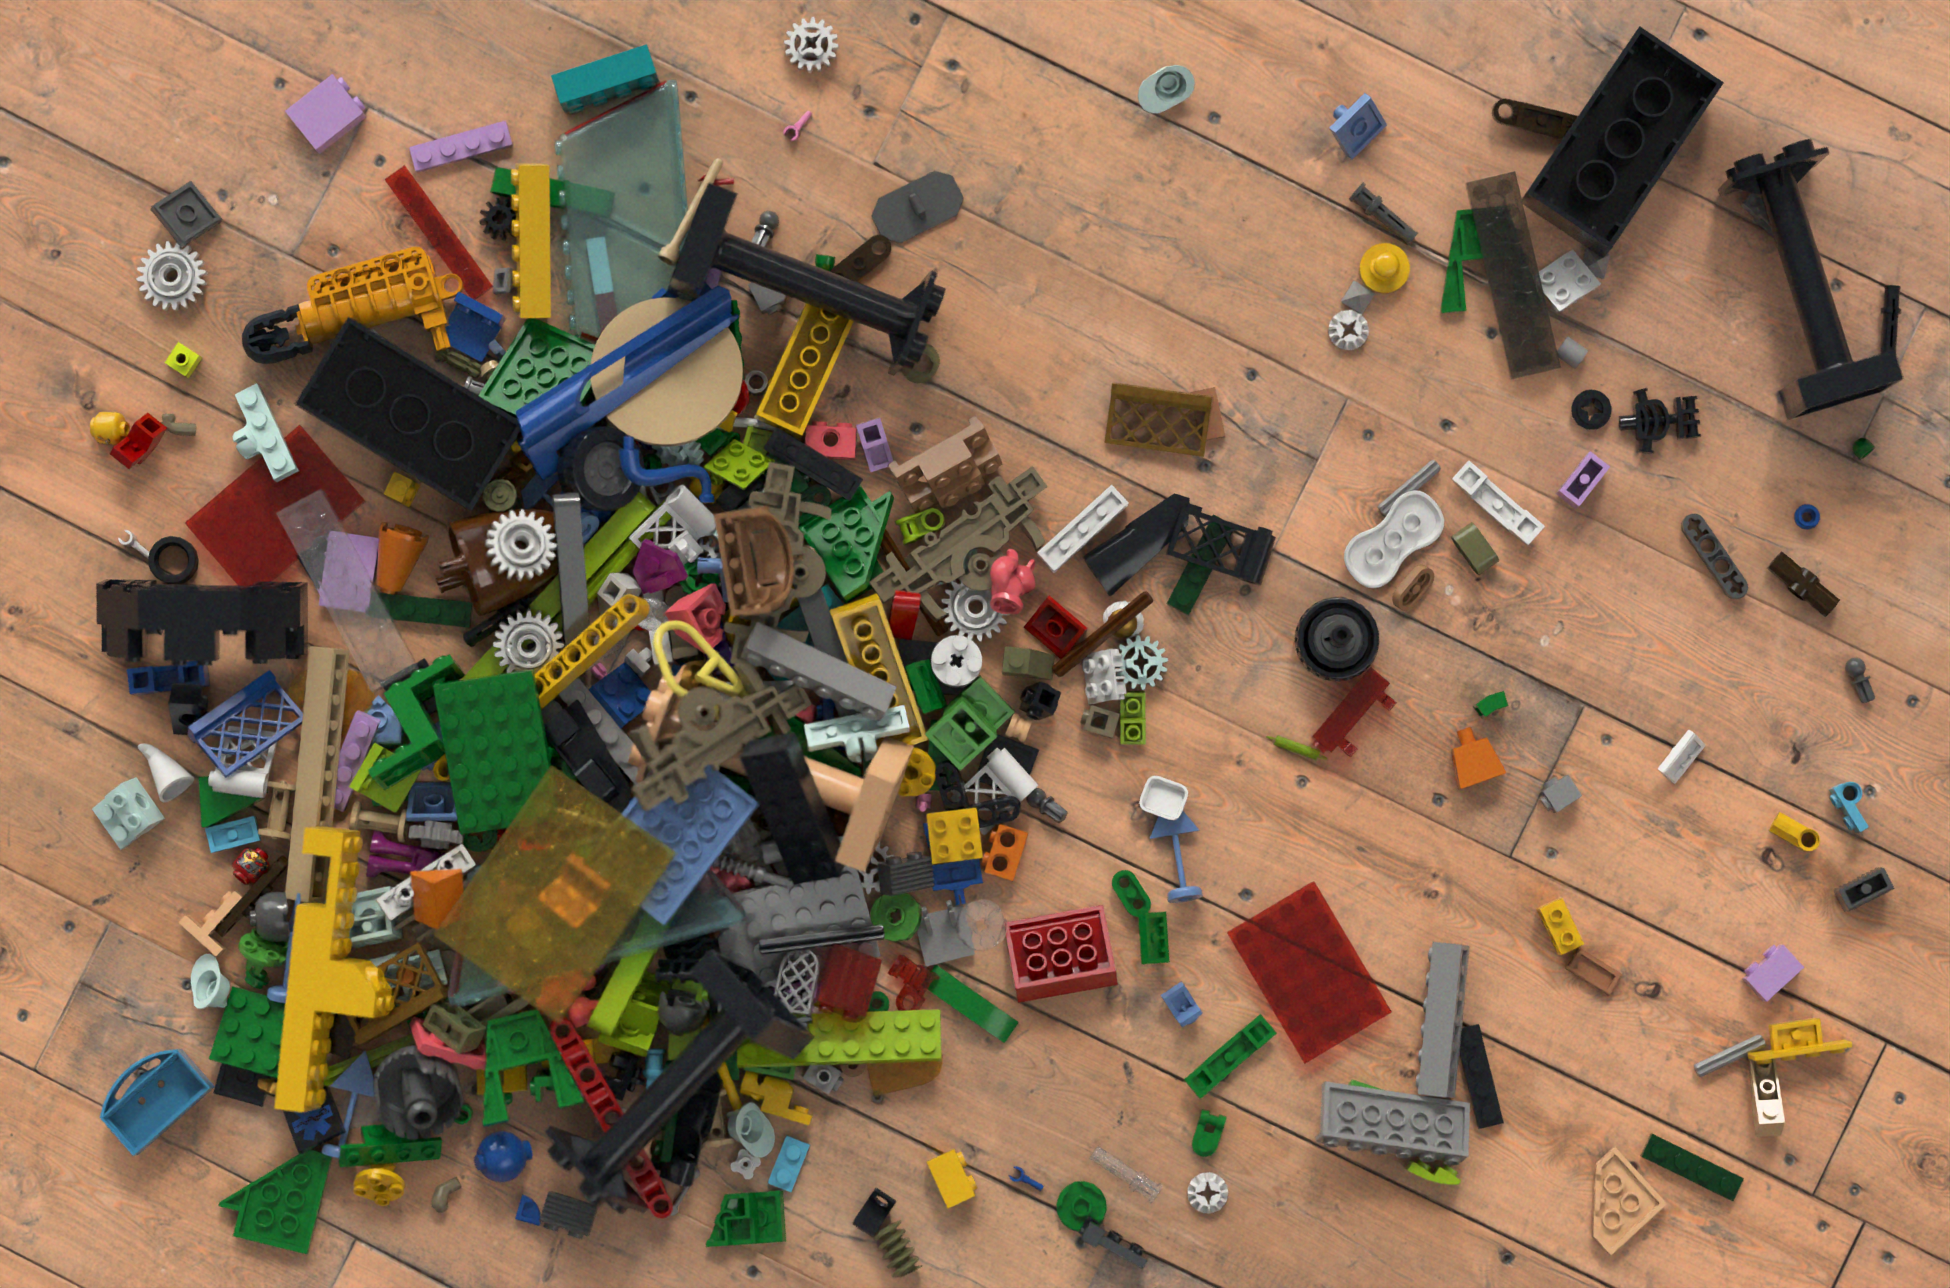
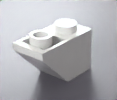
M610 573L597 593L599 613L601 615L604 614L625 595L631 594L639 597L642 590L638 582L628 573ZM615 619L613 622V626L616 628L618 619Z

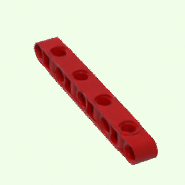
M557 1017L550 1024L551 1035L558 1046L557 1048L606 1133L614 1123H607L605 1116L610 1112H615L618 1114L619 1119L624 1112L571 1021L566 1017ZM560 1024H565L569 1027V1031L566 1035L559 1036L555 1033L556 1027ZM585 1068H590L594 1071L593 1076L587 1080L580 1077L581 1071ZM643 1148L637 1155L643 1158L642 1164L637 1167L628 1164L625 1169L651 1213L655 1217L663 1219L672 1213L673 1204L663 1181ZM660 1199L666 1200V1208L663 1210L655 1209L654 1204Z

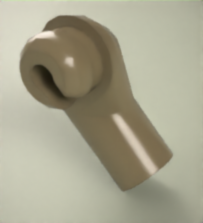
M174 414L162 415L161 423L167 427L166 431L182 436L196 435V424L175 423Z
M457 1177L436 1187L431 1205L437 1212H445L448 1209L447 1199L449 1194L462 1188Z

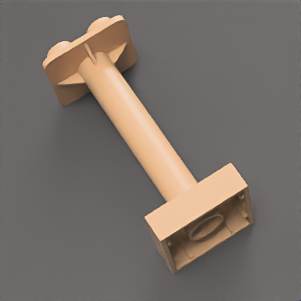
M685 664L682 666L676 676H673L674 680L680 687L681 675L684 667L686 666ZM663 677L657 691H652L642 719L648 721L646 725H648L651 737L659 752L663 750L665 745H672V736L682 729L678 719V707L682 698L670 690ZM693 721L689 722L701 731L710 730L716 725V723L712 722L706 726H699ZM886 736L864 778L805 757L824 805L851 816L836 862L865 872L883 836L914 746ZM634 744L628 764L639 767L635 782L641 783L650 771L646 766V761ZM741 748V751L722 762L719 766L747 776L740 760L744 749Z

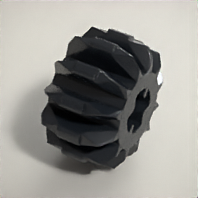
M495 198V206H492L488 201L486 205L490 210L480 211L481 215L487 218L479 220L480 225H487L483 232L485 234L492 232L491 238L493 240H496L500 233L501 239L505 241L507 239V232L514 237L512 235L511 222L516 220V211L511 209L509 199L506 198L503 205H501L500 199ZM499 214H503L505 218L507 217L501 225L495 221L499 219Z

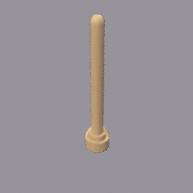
M717 158L713 161L671 243L667 244L666 247H662L658 259L663 263L676 266L680 258L679 247L692 224L700 199L708 183H714L723 166L721 159Z

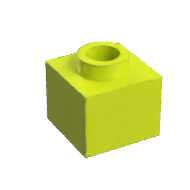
M178 342L164 363L189 379L202 360V357ZM180 355L186 356L184 363L178 362Z

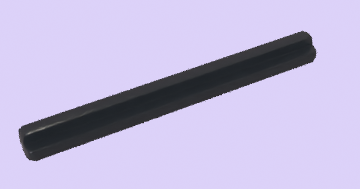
M883 925L764 939L759 941V951L761 955L883 940L885 938Z

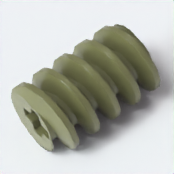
M901 1220L878 1230L879 1233L874 1237L875 1241L883 1240V1243L878 1247L879 1250L887 1249L883 1259H892L887 1267L897 1269L891 1275L892 1278L905 1276L922 1267V1265L914 1266L919 1260L918 1256L910 1257L915 1250L914 1247H905L910 1242L909 1238H901L906 1232L905 1229H896L900 1225Z

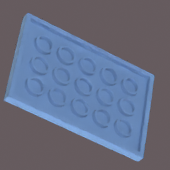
M706 765L704 768V774L707 778H697L687 786H684L688 792V798L680 804H676L670 796L650 810L644 811L637 798L634 797L584 862L665 926L759 806V802L719 771H712L710 765Z

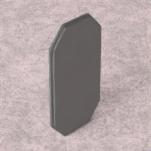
M933 171L878 198L871 216L881 235L891 241L902 243L957 216L964 197L952 175Z

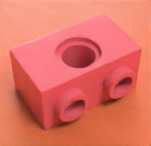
M812 421V425L806 426L805 444L830 459L856 461L857 428H852L851 423H837V427L827 426V422ZM829 434H834L838 437V443L833 447H828L824 444V438Z

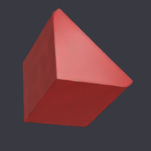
M1050 595L1024 626L1029 633L1060 659L1071 650L1087 631V627Z

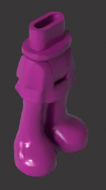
M374 830L370 852L412 858V863L369 855L366 877L374 878L380 872H397L410 875L411 871L422 870L446 853L443 852L441 854L436 849L424 848L420 844L412 846L387 840L384 832Z

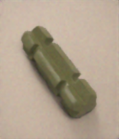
M448 348L435 352L437 359L443 362L447 361V364L463 372L467 371L469 375L475 378L480 376V364L472 363L470 359L454 351L450 352Z

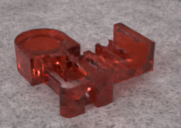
M900 954L887 973L896 978L899 976L904 980L903 984L905 985L896 997L895 1002L899 1011L907 1010L903 1006V1000L908 995L914 999V1005L909 1010H919L926 1000L923 997L924 993L934 979L939 980V975L931 972L930 968L925 965H917L905 955Z

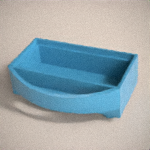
M183 1049L153 1053L135 1062L119 1076L106 1096L100 1119L133 1156H136L143 1152L215 1086ZM156 1058L160 1060L159 1066L139 1076L129 1086L120 1100L116 1099V1093L135 1070ZM160 1080L164 1081V1087H159L158 1082ZM141 1097L145 1098L144 1104L139 1103Z

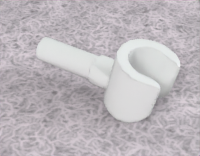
M124 530L130 535V539L128 542H125L118 538L119 542L126 547H133L148 559L149 551L137 542L136 535L128 530Z

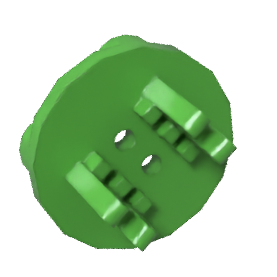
M253 928L251 933H246L241 937L238 947L240 953L247 959L246 970L249 971L254 966L256 968L255 974L259 975L264 967H279L286 963L287 941L269 942L258 935L256 928Z

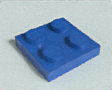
M626 662L589 689V692L620 728H623L644 712L647 701L652 693Z

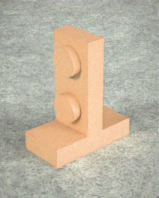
M239 891L227 892L219 901L221 906L216 912L212 910L202 920L203 926L190 915H185L178 923L216 957L221 956L227 948L212 936L216 932L214 929L220 921L224 922L223 918L230 913V910L244 895Z

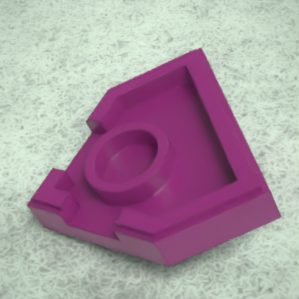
M648 539L642 542L633 574L643 594L648 592L652 594L671 587L674 583L685 580L688 577L677 553L658 547Z

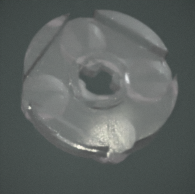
M978 900L966 904L960 910L956 919L957 938L965 946L976 951H984L997 946L1002 942L1007 932L1006 918L1004 919L1001 908L989 900ZM982 918L984 919V924L987 925V929L979 932L976 922H979Z

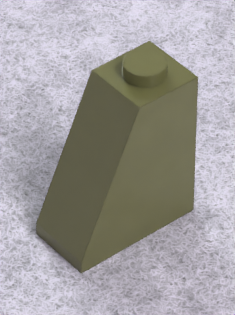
M1005 646L1002 675L1052 680V666L1054 665L1055 655L1033 649Z

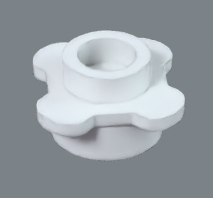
M742 1149L738 1152L736 1161L731 1163V1170L741 1173L745 1179H751L753 1171L756 1167L760 1166L761 1160L759 1157H753L748 1154L746 1149ZM744 1162L748 1163L747 1167L743 1165Z

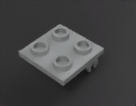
M951 900L946 901L948 909L929 914L926 906L921 907L923 915L917 933L926 967L975 954L963 905L953 907Z

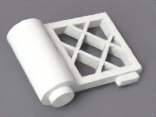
M679 485L669 493L666 502L629 538L640 549L642 543L638 538L644 532H654L653 542L655 545L661 548H668L667 545L669 543L658 544V531H671V541H673L676 537V531L687 530L697 541L700 537L712 535L716 530L714 515L684 485ZM667 511L672 516V525L659 526V518Z
M228 726V730L224 732L240 733V727ZM243 728V734L258 736V730ZM261 730V736L272 737L276 734V732ZM223 738L224 749L231 747V749L237 750L238 745L235 746L231 741L232 738ZM244 741L241 743L240 750L250 745L255 749L257 741ZM277 742L227 778L216 767L215 771L210 772L209 786H212L215 792L265 798ZM221 753L220 761L226 768H229L233 764H227L226 759L232 755ZM260 757L265 762L264 768H256L250 764Z
M998 747L986 757L989 762L966 784L963 781L966 792H975V804L979 803V793H992V799H997V794H1006L1007 796L1016 797L1021 802L1039 786L1005 748L1000 750ZM985 772L993 780V789L979 788L980 777ZM975 783V788H969ZM951 790L954 795L950 799L953 802L960 801V793L956 790ZM1009 805L1007 808L1000 809L997 811L1001 812L1008 810L1010 812L1015 808V806L1012 807ZM982 808V809H980V810L990 811V810L987 809V808ZM995 825L979 828V830L985 835Z

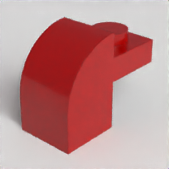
M147 412L133 424L127 437L112 448L110 455L128 469L132 468L135 464L140 465L159 444L167 427Z

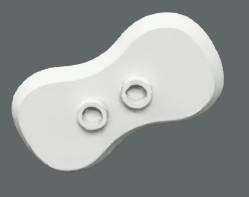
M1409 491L1399 496L1380 524L1356 535L1348 543L1344 552V561L1350 574L1356 581L1367 588H1378L1389 583L1407 556L1438 539L1444 527V517L1441 509L1429 495L1421 491Z

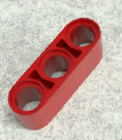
M895 590L888 618L893 638L912 640L919 612L921 593Z

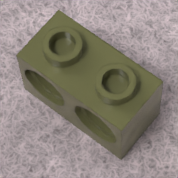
M451 999L432 1004L423 1023L424 1027L458 1054L477 1049L487 1029Z

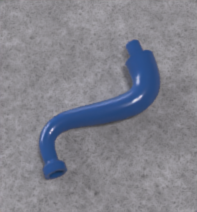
M624 436V449H619V459L622 471L629 481L638 486L646 487L665 484L686 477H696L700 480L702 487L699 501L702 503L714 502V495L711 493V479L704 468L695 464H684L661 469H644L640 466L639 449H634V437Z

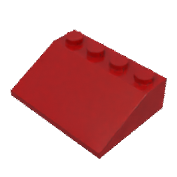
M1103 905L1004 922L1018 1003L1118 985Z

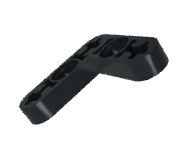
M944 760L937 766L935 777L945 811L976 808L978 814V811L982 808L989 809L992 813L991 819L982 820L978 815L979 828L1009 822L1019 816L1021 803L1013 796H1005L969 805L960 770L950 760ZM944 767H947L948 770H953V773L950 776L951 783H954L956 781L957 784H950L947 787L944 786L947 785L949 782L947 775L941 774V772H943ZM951 790H956L960 793L961 800L951 802L947 797V793ZM1006 803H1009L1012 807L1015 806L1012 814L1005 810L999 813V818L997 817V810L1004 809Z

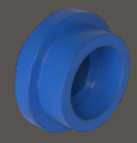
M1805 504L1797 508L1794 520L1798 527L1808 530L1814 528L1819 523L1820 514L1816 507ZM1803 513L1810 514L1811 519L1809 522L1803 520Z

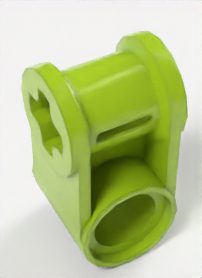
M930 508L895 521V524L900 527L904 538L903 545H908L923 539L928 532L936 533L942 530L945 525V517L938 509ZM930 514L940 516V523L936 527L927 525L926 520ZM908 524H909L910 529H911V531H912V535L910 534V531H909V529H908V526H907Z

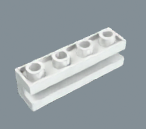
M1113 485L1109 486L1037 552V556L1055 573L1119 515L1129 503Z

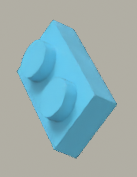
M256 816L205 828L211 853L262 841L260 834H258L259 828Z
M786 1135L768 1183L792 1192L810 1144Z

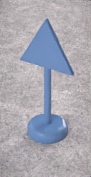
M536 473L524 489L521 490L525 509H532L541 498L553 506L552 497L547 492L558 481V475H552L542 481ZM591 512L581 513L583 544L593 538L599 527L598 517Z
M1182 811L1177 820H1168L1158 816L1150 839L1172 835L1180 888L1169 891L1167 894L1169 903L1187 902L1203 897L1200 887L1186 886L1178 834L1200 830L1184 811Z
M297 893L289 921L290 933L283 985H273L267 991V998L275 1002L286 1003L296 904H301V893Z
M366 1050L330 1086L351 1091L352 1093L344 1121L346 1132L341 1134L338 1145L325 1144L322 1148V1154L339 1158L340 1145H345L358 1093L374 1097V1077Z

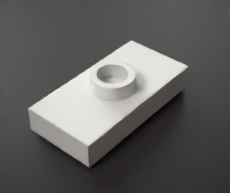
M1688 730L1658 767V770L1670 782L1675 784L1699 755L1705 744L1694 732Z

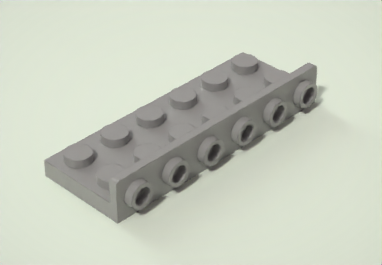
M1325 1081L1322 1084L1320 1133L1316 1136V1142L1323 1143V1146L1328 1148L1344 1146L1348 1147L1350 1151H1362L1365 1149L1371 1150L1376 1155L1392 1153L1396 1154L1398 1158H1410L1413 1156L1419 1157L1424 1162L1440 1160L1444 1161L1446 1165H1459L1469 1156L1470 1103Z

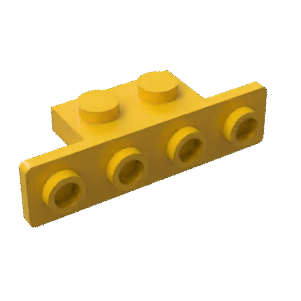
M1819 1018L1769 1024L1771 1050L1748 1053V1059L1756 1061V1064L1772 1063L1771 1059L1781 1058V1061L1795 1060L1796 1055L1805 1054V1057L1821 1056L1820 1052L1829 1051L1830 1054L1844 1053L1845 1048H1851L1852 1042L1845 1039L1823 1042L1821 1020Z

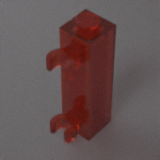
M1370 667L1310 737L1314 740L1312 745L1323 754L1325 751L1329 754L1332 753L1338 746L1345 754L1352 757L1357 748L1344 737L1376 700L1388 711L1395 706L1397 702L1383 692L1390 683Z

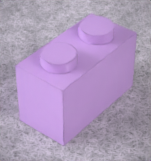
M1590 451L1557 491L1556 495L1574 509H1577L1610 466Z
M1772 945L1763 953L1765 958L1759 964L1754 962L1744 971L1747 975L1742 978L1743 981L1764 1002L1771 999L1804 968L1784 945H1778L1777 947Z

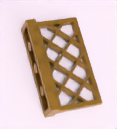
M1112 383L1104 443L1204 457L1213 396ZM1116 399L1126 400L1132 407V410L1120 417L1115 410ZM1131 401L1141 402V403H1139V404L1135 407ZM1144 403L1152 404L1157 411L1147 421L1137 410ZM1156 405H1164L1165 407L1159 410ZM1170 406L1176 407L1182 415L1172 424L1162 414ZM1181 408L1191 410H1189L1187 413H1184ZM1194 410L1205 411L1204 422L1195 428L1187 415ZM1135 411L1143 424L1131 431L1123 419ZM1115 414L1118 420L1113 423V417ZM1160 415L1168 427L1156 435L1148 425V422ZM1184 418L1193 430L1181 439L1173 426ZM1121 422L1129 434L1121 440L1112 439V427ZM1144 425L1154 437L1147 443L1139 442L1134 435ZM1203 426V431H1202V436H1201L1200 433H1199L1197 430L1200 429V428ZM1169 429L1179 440L1171 447L1164 446L1158 438ZM1194 432L1201 440L1200 451L1190 450L1184 443V440ZM1131 436L1134 441H1127L1126 439ZM1156 439V441L1159 443V445L1150 444V443L1153 442V441ZM1181 443L1185 449L1176 448V446Z
M421 942L376 966V968L382 969L386 981L397 984L394 992V1007L390 1011V1015L380 1016L376 1020L369 1018L368 1024L362 1028L356 1019L357 1016L346 1015L356 1033L354 1038L358 1046L368 1044L412 1019L413 1016H417L431 1008L432 1004L449 998V989L444 987ZM416 950L421 957L419 968L407 965L410 954ZM402 958H404V959H403V963L397 962V961L401 960ZM392 964L401 967L398 980L386 977L388 967ZM406 969L418 972L414 985L402 982ZM422 974L431 976L435 986L428 990L420 988ZM401 986L413 989L411 999L407 1002L398 999Z

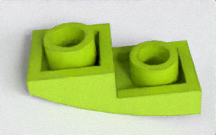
M1126 691L1127 694H1124L1125 699L1120 700V744H1146L1145 691Z
M1418 1159L1417 1163L1410 1160L1405 1168L1413 1174L1433 1182L1449 1185H1459L1461 1182L1456 1177L1458 1172L1447 1165L1444 1168L1437 1165L1433 1173H1430L1429 1171L1432 1167Z

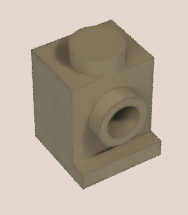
M1091 705L1089 710L1084 709L1080 723L1084 724L1083 730L1112 739L1120 714ZM1096 717H1101L1104 720L1102 726L1094 724Z

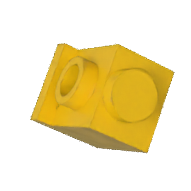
M394 472L384 495L410 508L421 485Z

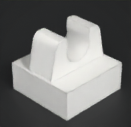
M687 530L667 545L671 551L678 554L683 566L687 562L692 563L703 552V549Z
M648 647L639 654L632 649L625 656L624 662L641 679L648 673L651 667L647 662L652 658L653 654Z

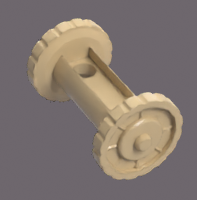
M268 781L267 786L273 788L267 827L266 829H258V834L271 836V839H277V837L291 839V834L285 832L291 791H296V785L286 784V781H280V783ZM282 792L283 799L279 800V793Z
M355 801L350 816V830L358 831L359 828L395 833L397 834L398 842H404L409 828V821H406L407 809H403L399 816L362 810V803Z
M721 1089L720 1096L727 1094L726 1089ZM720 1097L713 1125L708 1134V1140L703 1141L702 1148L712 1146L719 1148L721 1145L735 1143L732 1137H726ZM714 1128H718L720 1130V1134L718 1136H714L712 1134V1130Z

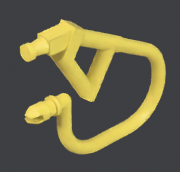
M669 621L658 627L653 638L654 652L666 684L678 697L683 698L688 691L681 688L674 680L663 651L662 639L669 630L684 631L708 656V662L694 677L696 682L730 697L738 696L743 698L749 695L740 677L694 627L682 621ZM717 667L732 683V686L709 675ZM718 704L714 706V708H715V718H714V720H716V721L719 720V716H720V710H719Z

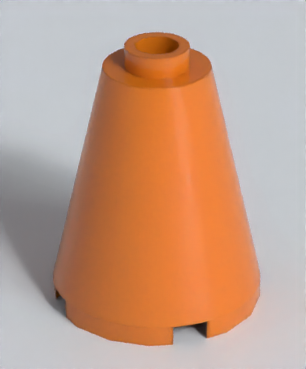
M383 522L379 528L377 585L381 587V592L395 595V592H400L428 543L429 536L421 537V531L400 524H395L394 528L387 527L388 522Z

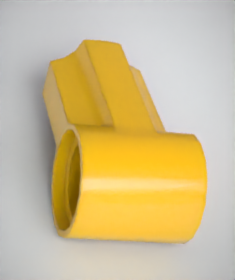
M1781 812L1775 817L1769 829V832L1791 843L1803 852L1813 851L1820 844V836L1815 830L1809 829ZM1809 833L1813 836L1814 843L1811 847H1805L1801 843L1803 834Z

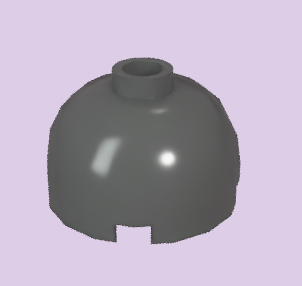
M280 891L266 893L256 902L255 910L250 911V926H255L258 935L269 942L288 941L289 922H287L288 907L286 893Z
M669 989L668 994H665L664 991L661 992L657 1013L659 1020L669 1029L671 1034L683 1036L684 1034L695 1032L703 1026L710 1004L705 999H702V1003L695 1000L696 994Z

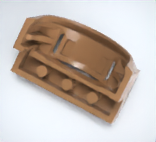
M769 506L714 514L731 616L765 613L786 607L785 600L793 582V554L786 531L778 519L769 511ZM764 529L770 530V531H765V532L753 533V531H757V530H764ZM750 540L752 542L756 557L757 579L755 577L753 559L750 548ZM779 582L777 585H771V586H765V587H763V586L761 585V584Z

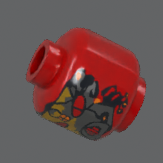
M258 847L255 850L245 848L232 863L234 869L232 874L247 886L249 884L254 885L270 868L267 861L269 856Z

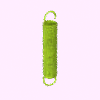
M1279 735L1276 738L1266 736L1270 740L1275 739V746L1313 760H1317V757L1320 755V750L1299 742L1283 738Z

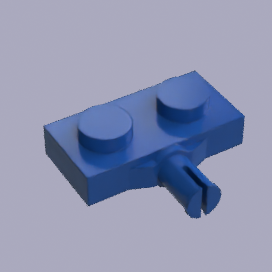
M979 859L932 866L933 882L935 884L932 887L933 891L943 889L954 891L955 905H960L959 895L961 903L966 904L965 888L970 885L983 883Z

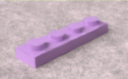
M502 121L409 147L415 171L418 173L512 147L513 144L507 122Z
M359 710L354 715L339 753L334 808L342 812L346 810L353 792L349 785L368 755L381 722L380 719Z

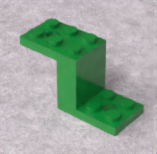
M450 654L436 658L432 665L425 669L421 668L414 671L410 678L403 682L399 681L392 684L389 690L384 693L411 741L410 745H403L397 748L395 754L390 757L375 761L372 765L373 767L368 769L371 777L384 790L404 780L445 754L443 738L423 701L435 695L433 685L458 681L465 676L462 668Z

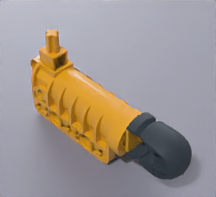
M417 246L406 248L312 276L307 282L310 301L290 306L286 311L280 309L252 319L245 326L242 333V345L247 356L255 362L272 364L294 358L298 353L301 355L313 352V344L336 338L348 317L367 328L417 315L418 318L422 317L425 329L428 332L431 331L436 351L446 350L451 345L445 328L450 325L445 311L444 300L456 297L458 291L462 293L464 285L461 278L453 273L437 277L431 258L422 248ZM399 264L398 269L390 273L391 267ZM350 278L349 284L342 287V282ZM456 279L458 281L459 287L455 292L446 291L445 283L447 280ZM298 317L299 324L295 325L298 336L303 335L304 342H293L290 346L283 348L271 346L278 343L282 347L285 341L290 339L287 328H280L275 324L284 321L291 322L294 318ZM267 327L269 330H273V331L267 332V331H266L265 329H263V328Z

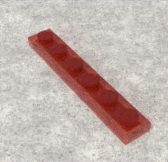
M405 165L384 179L451 272L461 278L464 290L470 298L476 300L493 288L491 282Z

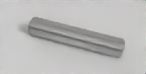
M1431 460L1378 505L1380 512L1387 516L1396 499L1406 492L1417 491L1441 470L1439 464L1435 460Z
M1756 1035L1696 1063L1694 1069L1699 1077L1705 1076L1747 1056L1748 1053L1764 1048L1766 1046L1765 1040L1762 1035Z

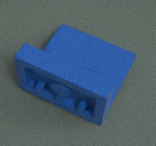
M458 291L454 299L457 304L448 319L450 326L445 327L450 345L464 354L483 362L490 350L488 344L496 339L506 318L499 312Z

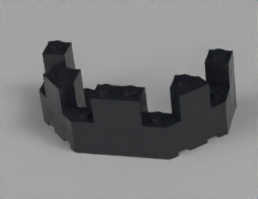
M106 579L96 583L97 624L102 625V652H107V656L125 658V662H140V658L147 656L148 634H161V630H164V661H171V665H187V661H197L198 666H211L212 661L220 659V631H222V635L229 636L238 635V631H245V659L252 660L253 664H267L268 660L301 659V655L308 653V582L257 581L249 586L157 584V580Z

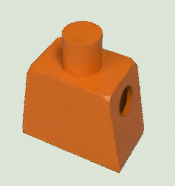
M1471 727L1457 731L1461 746L1451 749L1458 790L1506 773L1487 737L1476 741Z

